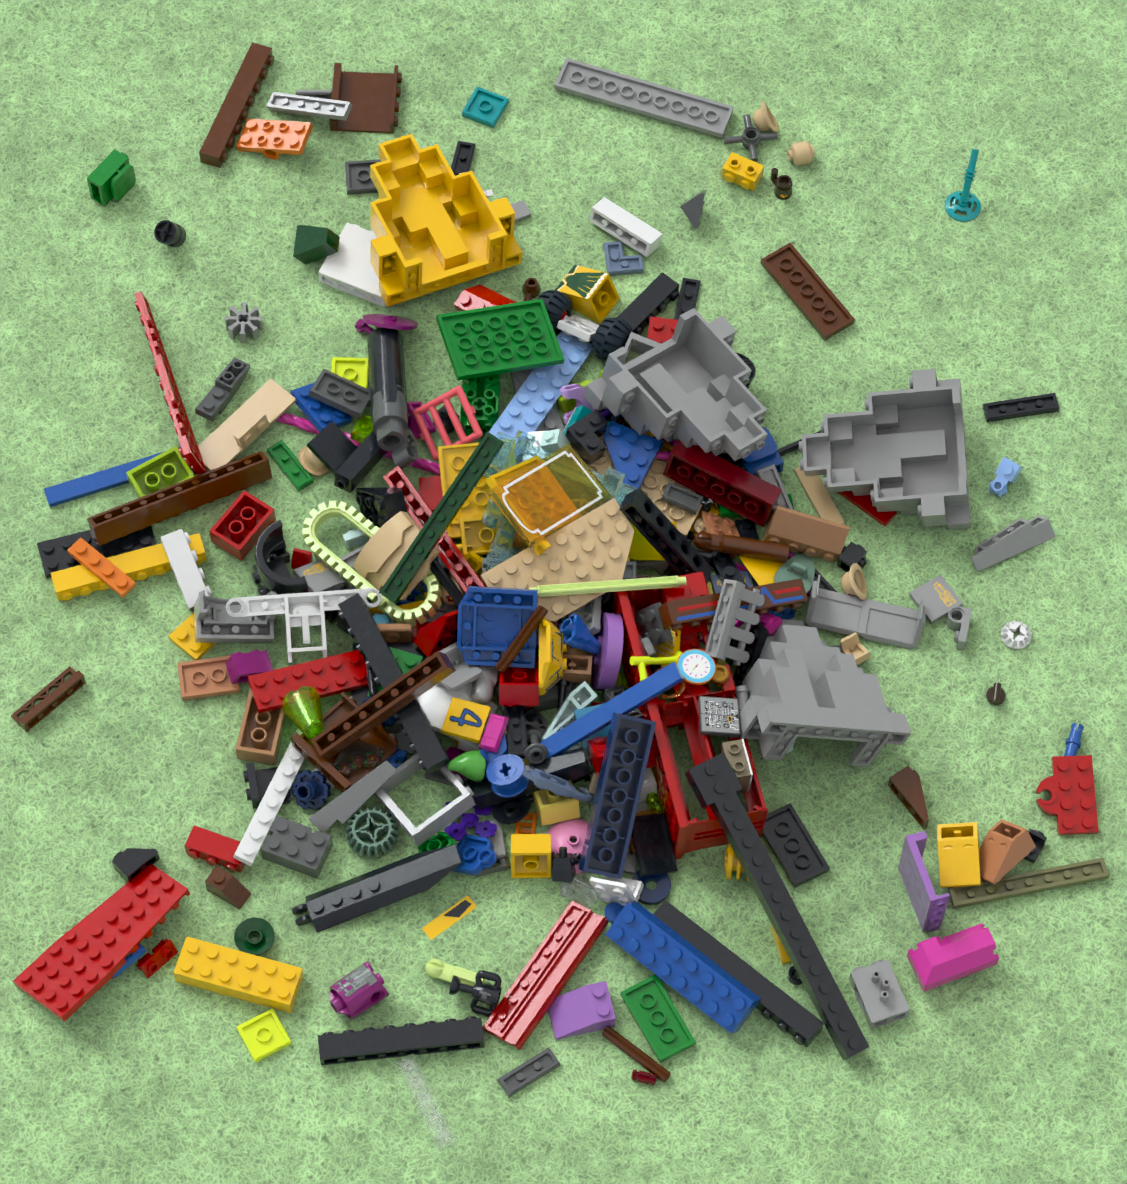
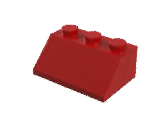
M478 284L464 289L455 301L454 306L459 312L517 302Z

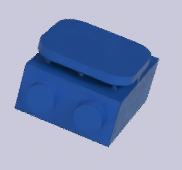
M762 427L768 434L765 439V445L760 450L752 451L746 458L738 459L739 467L757 476L756 471L773 464L778 473L783 471L784 462L777 451V444L769 430L765 427Z

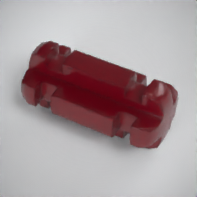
M634 1069L631 1079L645 1084L651 1083L653 1086L656 1083L657 1076L644 1071L638 1072Z

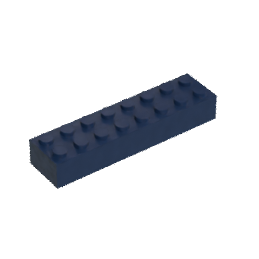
M613 712L579 870L622 879L655 731V721Z

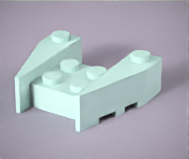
M585 681L566 696L540 741L576 721L573 711L584 708L597 697L596 693ZM581 742L566 750L565 752L581 748ZM586 748V749H583V750H584V753H585V755H586V758H587V760H588V764H589V767H590V766H592V765H591V763H590V761H589L588 748Z

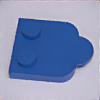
M469 834L463 836V839L457 845L462 863L452 871L477 875L483 869L493 866L497 860V855L493 851V843L485 837Z

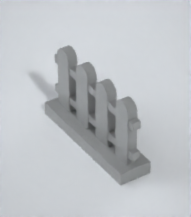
M724 579L705 652L711 657L723 661L729 658L734 660V665L740 666L741 662L746 663L749 660V653L744 651L745 644L753 643L754 634L749 632L750 626L757 625L760 619L759 615L754 613L755 607L762 606L765 601L764 596L759 594V589L753 588V591L745 589V584L742 582ZM741 601L749 603L748 610L739 608ZM736 620L744 622L743 629L734 627ZM731 639L739 641L737 648L729 646Z

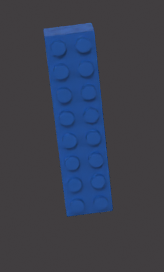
M637 901L626 903L605 934L731 1034L741 1029L761 1000L755 993Z

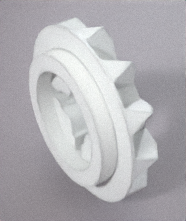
M1013 620L1012 622H1007L1001 630L1002 641L1012 649L1026 647L1032 638L1029 625L1026 626L1023 621L1016 622ZM1019 629V635L1014 640L1013 632Z

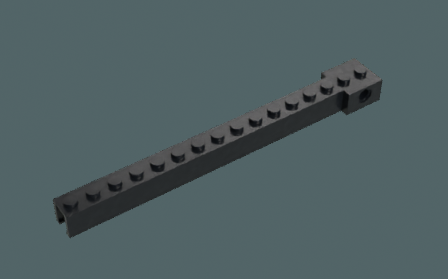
M723 752L689 769L685 776L703 810L711 807L841 1058L845 1060L867 1049L869 1045L737 795L742 786L725 753Z

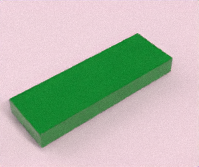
M283 440L267 448V453L298 492L314 482L312 476L302 467L300 461Z

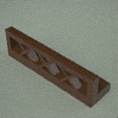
M69 666L15 711L11 718L28 732L86 684L84 675L79 670L76 672ZM71 674L72 676L64 682V678ZM52 688H56L52 693L49 694V690H51ZM37 700H42L40 703H38V704L34 707V703H35ZM23 712H28L22 718L18 717Z

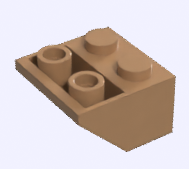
M567 645V652H563V658H567V670H563V677L560 680L591 683L593 654Z

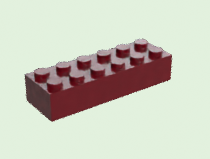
M678 440L673 448L663 472L664 476L706 498H710L712 501L764 527L772 514L782 491L775 485L760 479L758 476L735 466L723 458L715 456L711 452L705 453L697 445L687 448L680 440Z

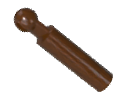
M700 531L694 536L693 540L694 545L700 550H712L723 554L786 563L789 555L788 544L725 534L717 535Z

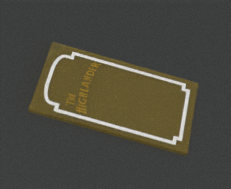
M569 443L487 492V495L530 548L612 498Z

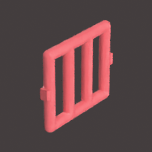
M461 386L451 389L413 411L414 418L421 431L419 435L422 441L425 440L430 454L435 461L439 460L438 451L421 414L427 411L430 412L445 446L469 444L483 436L474 415L476 413L475 408L470 406ZM456 395H458L474 433L467 437L450 401ZM441 403L444 404L459 437V441L454 444L451 443L436 409V406Z

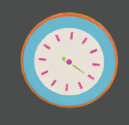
M689 649L683 652L677 660L679 671L684 681L689 684H706L715 675V661L703 650Z

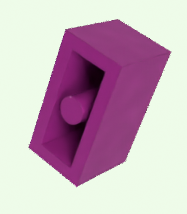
M253 650L249 653L235 652L225 663L232 684L248 682V676L273 670L267 650Z

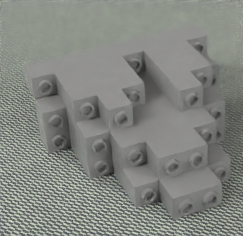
M695 308L680 315L671 339L626 364L624 362L628 351L624 347L610 353L602 376L587 384L583 395L594 409L600 411L603 408H608L614 416L621 414L639 435L651 432L658 440L664 438L668 443L680 440L687 448L692 445H699L705 453L712 451L715 456L721 453H728L734 461L746 458L754 450H760L765 445V439L768 435L760 426L765 420L764 416L767 409L746 387L752 370L731 348L737 331L723 316L708 323Z
M935 369L913 370L912 377H909L910 389L868 393V399H865L866 411L823 415L824 421H820L821 433L802 435V441H799V452H803V459H800V470H804L805 476L825 475L824 487H828L829 493L852 491L854 496L871 495L873 507L876 506L877 512L901 511L902 515L918 514L920 521L924 523V527L947 525L948 530L971 528L960 378L937 380Z
M781 619L782 624L771 636H767L759 659L742 682L750 692H748V701L739 712L740 738L757 739L763 759L782 760L797 737L857 741L858 747L849 758L852 766L865 767L870 765L885 744L903 745L911 734L906 715L892 713L891 707L885 705L877 675L863 673V669L857 667L853 654H844L840 652L838 647L827 646L826 641L820 640L816 627L804 626L803 621Z

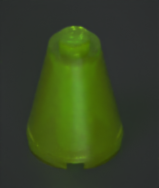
M302 686L299 687L300 690L295 692L292 690L284 697L282 707L285 715L307 738L313 739L324 730L321 697L316 689Z

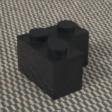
M597 409L567 428L565 435L570 442V446L588 466L603 457L606 447L599 437L605 433L608 421Z

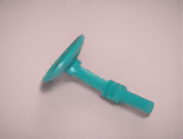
M972 148L968 168L965 169L966 173H964L965 177L963 179L965 182L963 190L950 194L945 201L947 214L957 221H971L979 215L981 210L979 199L970 193L971 183L974 181L973 177H975L974 173H976L975 166L979 153L978 149ZM954 198L952 207H950V201ZM974 203H976V210L972 212ZM958 210L960 212H966L967 215L962 216L956 214L955 212Z

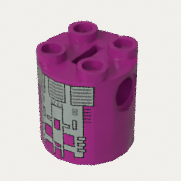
M365 962L329 987L330 1004L338 1015L345 1014L350 1020H354L389 996L386 988L382 986L385 983L379 973L374 974V970L369 962Z

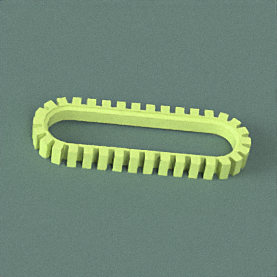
M336 500L329 501V507L323 502L318 505L319 512L313 508L309 512L312 519L305 518L303 524L306 528H302L304 540L311 552L355 589L375 588L319 542L317 534L322 523L333 517L346 519L369 539L380 528L374 526L360 512L358 513L353 506L349 507L347 503L342 501L340 504ZM430 570L421 580L428 589L427 598L423 604L411 610L402 609L382 595L378 608L384 614L386 613L392 621L395 619L398 624H405L406 622L416 626V619H418L420 624L427 622L426 614L433 618L436 614L434 608L440 609L442 604L440 598H443L441 586ZM370 592L366 596L371 603L377 602L378 597L376 593Z

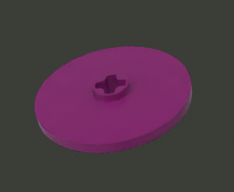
M366 314L363 315L362 319L367 324L388 329L412 330L418 326V323L414 320L394 315Z

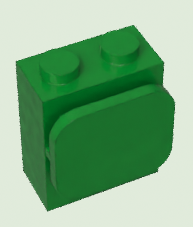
M115 149L87 177L91 199L104 207L112 199L117 202L120 201L134 186L136 181L134 167L130 165L129 157Z

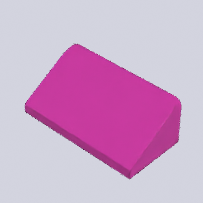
M421 401L407 402L408 413L411 414L409 428L416 439L421 438L419 435L421 431L414 418L413 411L423 405ZM428 413L421 414L429 433L436 432Z

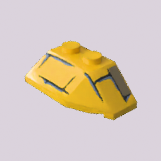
M546 617L539 624V695H544L563 677V670H567V658H563V652H567V645L563 643V633Z

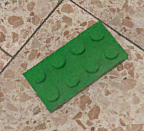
M656 974L620 992L621 998L659 1063L696 1045V1041Z

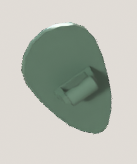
M803 553L790 558L775 573L774 583L802 578L807 594L813 584L815 573L812 557L806 556Z

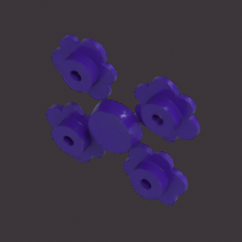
M474 805L475 814L463 813L461 815L462 823L457 824L453 822L450 826L445 827L444 832L456 841L462 840L463 836L467 835L466 828H476L475 834L479 835V837L488 838L495 836L497 825L488 820L484 821V823L479 822V817L477 816L490 815L493 806L478 810L476 805Z

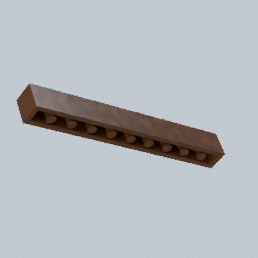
M259 451L87 518L91 536L98 546L107 544L117 538L125 537L135 531L161 523L163 520L176 517L189 510H194L204 504L212 503L222 497L230 496L235 492L245 490L258 483H263L272 478L269 459L262 451Z

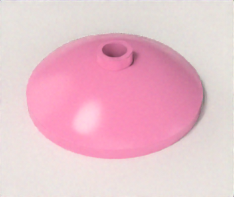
M576 818L555 823L546 833L551 834V853H559L560 847H567V853L582 854L589 822ZM571 839L577 840L575 843L570 842ZM579 864L575 865L576 874L584 873V871L578 869Z

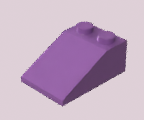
M606 981L586 985L558 996L548 1009L556 1040L603 1030L607 1026L615 1027L616 1018Z

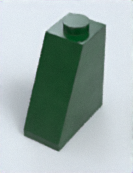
M298 225L293 257L303 264H309L337 253L340 237L328 228Z

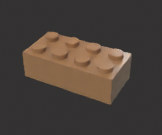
M251 689L249 690L235 748L237 759L276 765L289 706L258 713Z

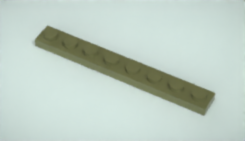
M1098 858L1002 877L996 884L981 881L980 886L950 887L948 892L953 909L1108 879L1109 874L1104 858Z

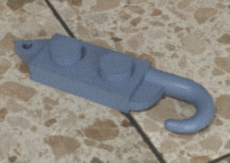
M534 768V770H524L522 773L532 780L539 789L550 790L557 796L572 797L582 802H591L593 800L592 793H589L586 788L579 787V790L583 793L578 792L569 781Z

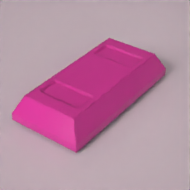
M490 713L478 749H485L493 753L498 752L509 721L508 717Z

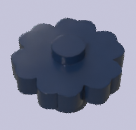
M306 770L296 776L297 781L292 783V795L297 797L296 804L303 809L311 808L312 810L325 806L326 798L331 796V785L326 783V775L318 770L313 772Z

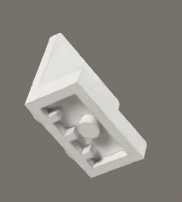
M605 876L604 880L590 878V883L600 900L607 903L611 901L618 902L623 906L627 902H638L644 887L642 881L627 878L617 879Z

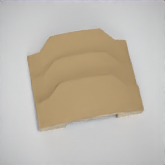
M400 511L369 539L359 553L353 567L365 580L380 591L421 531V528L407 512ZM436 546L399 600H406L416 585L430 572V564L440 553Z

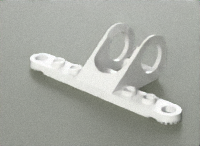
M375 588L237 597L231 598L227 602L226 611L231 617L285 614L288 663H292V652L322 650V657H327L324 611L341 610L338 604L357 593L361 595L368 608H374L381 603L382 595ZM370 592L376 593L378 597L377 602L369 603L366 599L367 594ZM231 603H240V612H231ZM320 625L322 646L291 647L290 627L302 626L303 644L310 643L309 626Z

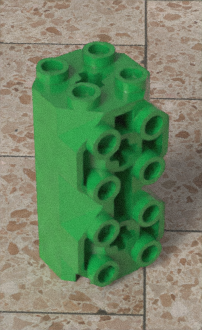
M501 374L462 380V388L470 406L475 408L476 413L474 415L483 433V436L479 439H482L486 432L491 430L499 418ZM461 404L460 423L467 437L474 433Z

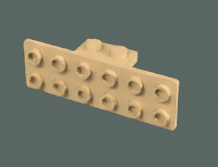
M269 379L198 445L205 467L213 470L231 463L296 402L295 397L273 379Z

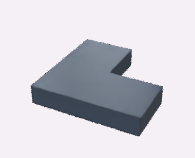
M622 241L604 243L606 268L610 276L644 273L642 255L624 256Z

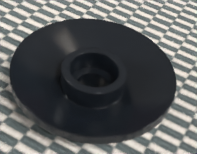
M524 795L493 805L492 815L501 824L517 823L529 813L531 807L530 800Z

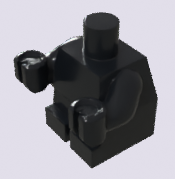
M560 847L559 853L556 852L554 854L552 852V881L572 882L576 876L575 865L580 863L581 854L567 853V847Z

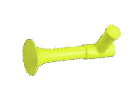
M677 651L675 656L672 657L631 656L630 664L638 665L641 682L648 678L645 665H669L673 662L677 664V660L682 652Z

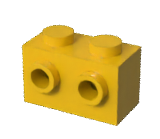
M731 152L722 167V178L727 182L740 185L743 189L754 191L763 177L764 165Z

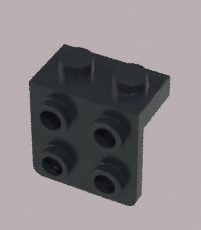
M254 762L246 763L247 771H243L245 783L249 782L250 787L246 789L247 800H252L253 809L258 808L278 767L255 770ZM290 789L282 804L292 801Z

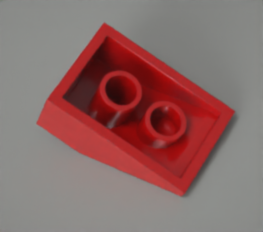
M458 610L444 614L419 629L414 643L427 657L457 642Z
M536 655L535 668L508 667L504 673L500 672L499 705L508 707L514 705H524L526 707L539 706V655Z

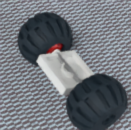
M547 290L537 298L543 299L555 335L563 330L564 334L574 335L582 342L592 341L594 354L603 362L607 361L610 353L625 347L630 333H634L630 324L620 318H607L600 325H597L580 316H571L572 302L561 291Z

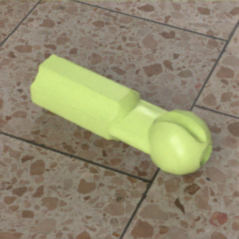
M439 959L429 960L426 964V973L431 978H438L451 983L453 976L456 975L463 984L471 986L476 984V972L444 963Z

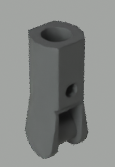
M506 854L497 856L495 863L499 862L500 865H493L483 869L476 875V878L510 869L511 865L507 863L508 856Z

